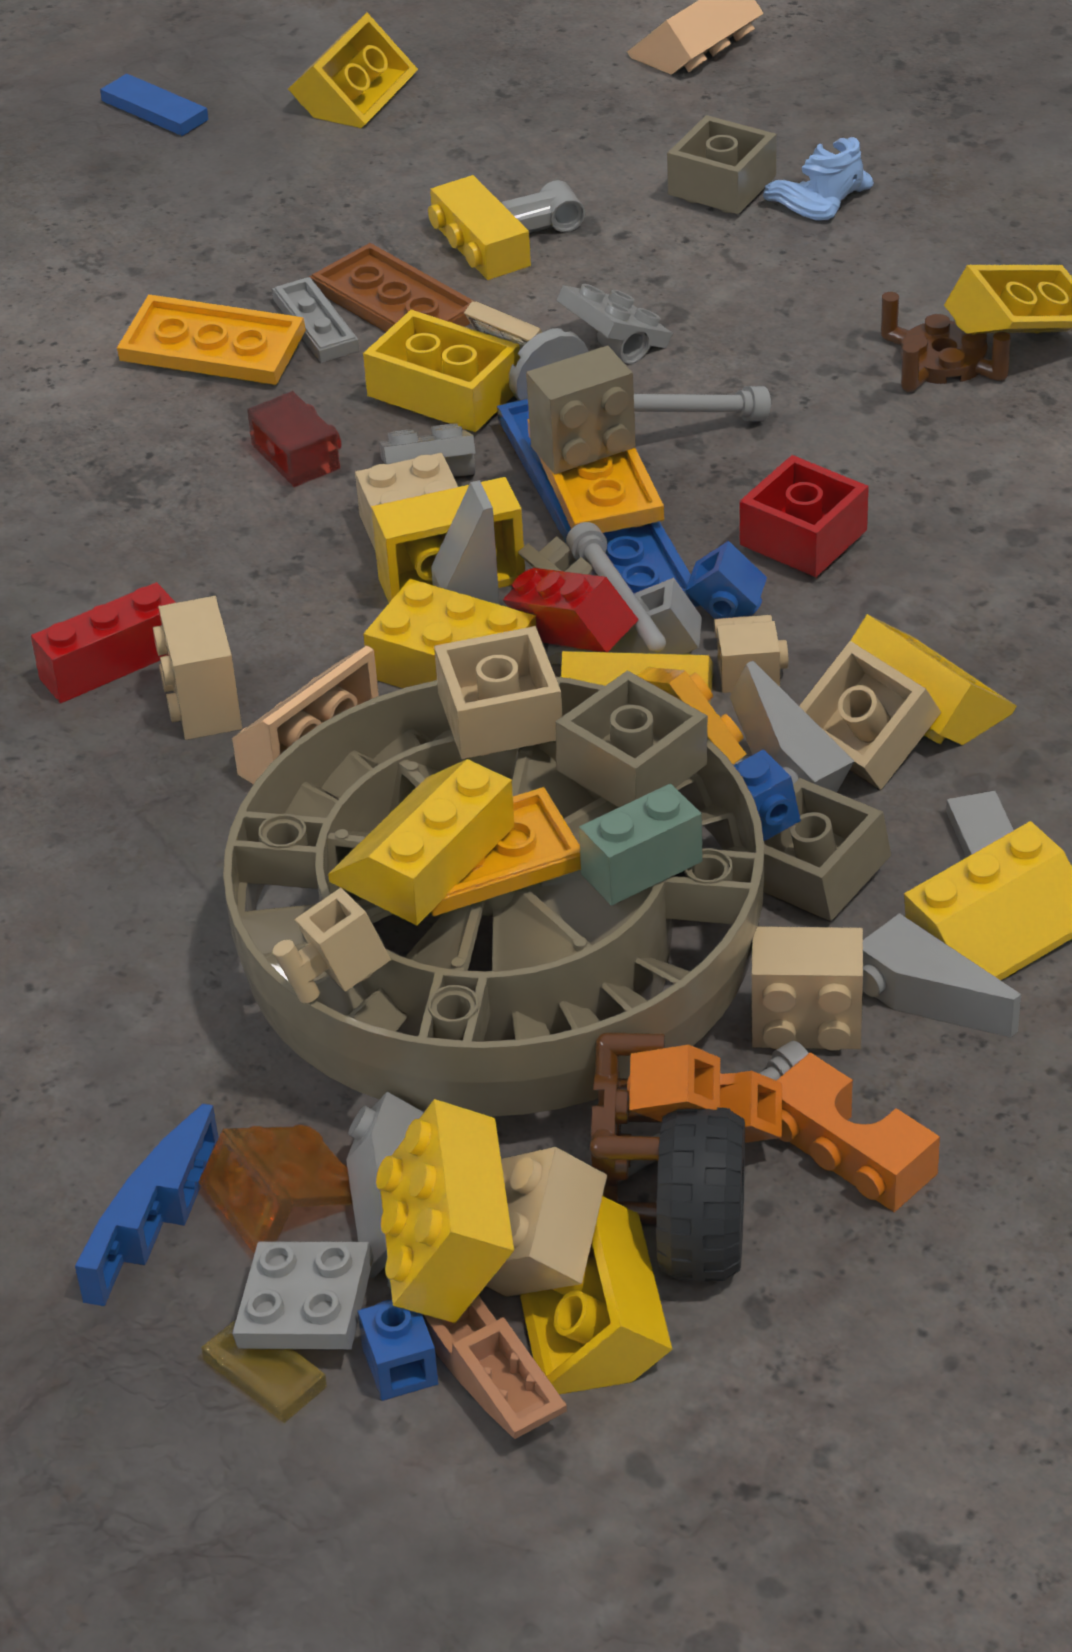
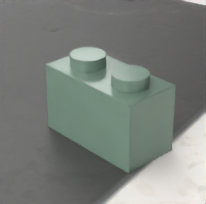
M670 783L579 826L581 875L612 906L701 863L702 813Z

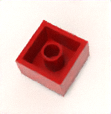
M791 455L739 501L740 545L817 577L867 531L869 486Z

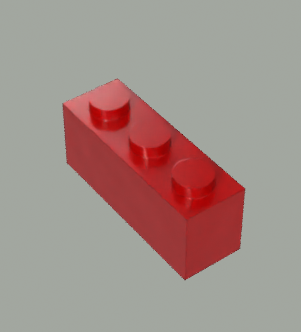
M533 568L520 574L512 584L513 589L503 598V602L507 607L535 615L536 629L542 643L608 653L639 620L605 576Z
M156 582L32 634L31 640L39 679L61 704L160 661V657H164L166 654L158 656L153 627L162 626L158 606L176 602Z

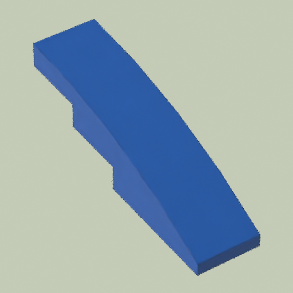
M200 1105L164 1137L129 1176L99 1219L75 1265L83 1303L105 1306L123 1263L146 1265L163 1222L185 1226L219 1144L213 1105Z

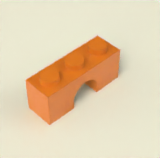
M691 1045L631 1053L630 1076L627 1081L628 1096L630 1098L629 1110L662 1122L664 1115L677 1109L709 1108L717 1110V1107L730 1108L731 1111L745 1119V1143L782 1138L781 1082L754 1071L720 1074V1057Z
M811 1052L776 1080L782 1083V1138L779 1139L784 1142H790L811 1156L820 1167L833 1171L850 1182L866 1198L876 1200L891 1211L896 1212L938 1174L940 1136L897 1108L876 1123L856 1124L848 1121L852 1117L853 1080Z

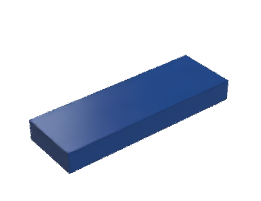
M129 74L123 75L100 89L103 102L181 136L209 120L206 107Z

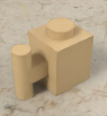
M760 615L714 619L715 638H717V663L722 693L733 691L745 665L751 661H754L780 687V669L788 668L789 664L788 647L786 640H778L775 621H772V616Z
M339 888L295 918L308 945L298 951L293 941L283 940L273 948L275 958L302 1003H310L318 998L320 990L314 979L323 972H326L346 992L357 983L368 979L373 972L391 960L366 911L342 888Z

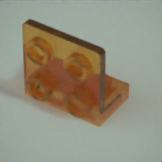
M295 1125L293 1127L251 1126L249 1128H223L199 1179V1184L253 1253H255L258 1242H277L293 1207L353 1204L347 1166L341 1163L324 1143L320 1133L306 1125Z

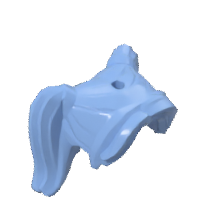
M840 138L833 143V146L841 153L833 154L825 150L822 144H818L813 155L806 159L805 165L802 166V172L809 176L810 181L795 183L787 180H775L765 185L763 197L767 201L779 202L801 216L813 220H830L839 210L841 200L855 190L859 192L869 190L874 182L871 175L863 170L860 143L857 138Z

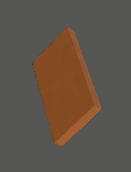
M368 243L309 276L326 298L385 332L410 310L464 327L471 324L464 312L474 300L372 243Z

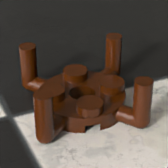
M885 292L882 295L881 336L887 341L901 345V387L904 391L913 392L924 382L947 384V377L960 375V382L970 380L977 375H982L996 381H1003L1007 378L1011 335L1009 333L997 332L993 335L992 360L987 359V333L966 334L956 325L955 321H950V318L943 314L929 315L925 318V323L907 330L898 326L899 295L896 292Z
M603 1033L596 1040V1072L593 1090H598V1105L592 1106L591 1142L589 1145L592 1167L607 1174L603 1197L638 1213L641 1225H657V1202L618 1201V1180H628V1168H631V1160H659L660 1137L631 1136V1134L621 1133V1124H628V1122L662 1123L629 1110L628 1078H620L618 1057L631 1056V1053L665 1048V1034Z

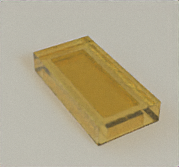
M235 1319L201 1347L203 1360L285 1423L327 1387L326 1375L293 1349L238 1348L232 1334L236 1322Z

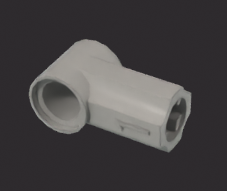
M561 180L547 183L539 193L501 202L526 227L529 233L552 227L560 232H570L580 226L585 217L584 206L570 186Z

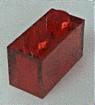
M294 391L247 409L252 446L293 487L340 469L338 450L341 449L342 443L338 431L333 425H328L319 417L315 408L311 404H306Z

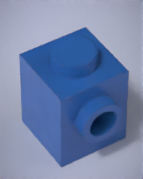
M727 541L696 561L685 592L714 619L752 616L762 604L761 594L767 577L733 544Z
M764 749L734 765L754 798L762 824L763 841L801 821L791 776Z
M385 1300L374 1306L357 1310L362 1348L382 1401L439 1385L435 1347L421 1313L393 1306L392 1300Z

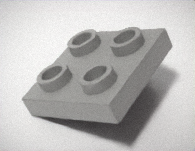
M582 284L581 288L563 285L556 300L598 330L597 340L602 347L608 345L626 364H634L640 361L650 346L667 348L673 334L659 324L661 318L657 314L644 308L635 307L633 305L634 298L618 290L612 289L610 294H606L589 284Z
M457 423L432 426V434L417 436V432H414V429L388 432V440L379 441L381 460L385 464L415 459L420 455L442 453L453 477L475 475L474 454L476 452L474 437L468 431L462 430V427L458 426Z
M258 1242L232 1333L237 1347L243 1349H352L358 1324L357 1310L362 1308L374 1258L369 1242Z

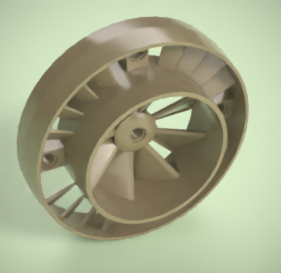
M556 677L561 689L562 716L605 686L571 678ZM437 680L402 688L375 697L321 723L295 741L278 756L256 780L241 803L231 825L225 848L223 878L231 933L252 994L269 1024L280 1038L302 1059L326 1076L353 1090L379 1100L386 1092H389L422 1111H425L432 1101L436 1099L487 1116L530 1114L561 1109L595 1100L598 1098V1090H593L596 1072V1040L601 1034H665V1048L682 1045L693 1046L723 1016L737 995L749 968L752 956V941L759 925L763 905L764 841L762 824L754 798L743 777L728 757L708 738L707 765L677 786L676 789L702 813V826L714 836L723 850L702 848L701 863L612 906L581 875V870L443 913L405 957L386 949L391 960L373 972L368 979L357 983L346 992L326 972L320 974L314 979L320 994L317 999L310 1003L300 1002L275 958L273 948L283 940L293 941L298 951L308 945L295 918L316 904L256 910L257 902L265 885L318 889L319 901L325 899L341 888L329 882L328 874L424 779L466 760L461 759L438 694ZM556 741L466 758L511 779L513 796L544 787L579 845V826L619 808L557 771ZM343 889L366 911L372 923L393 914ZM481 915L493 916L492 971H468ZM673 919L733 924L723 940L691 972L669 964ZM666 979L674 983V985L663 991ZM631 1056L618 1057L620 1078H629Z

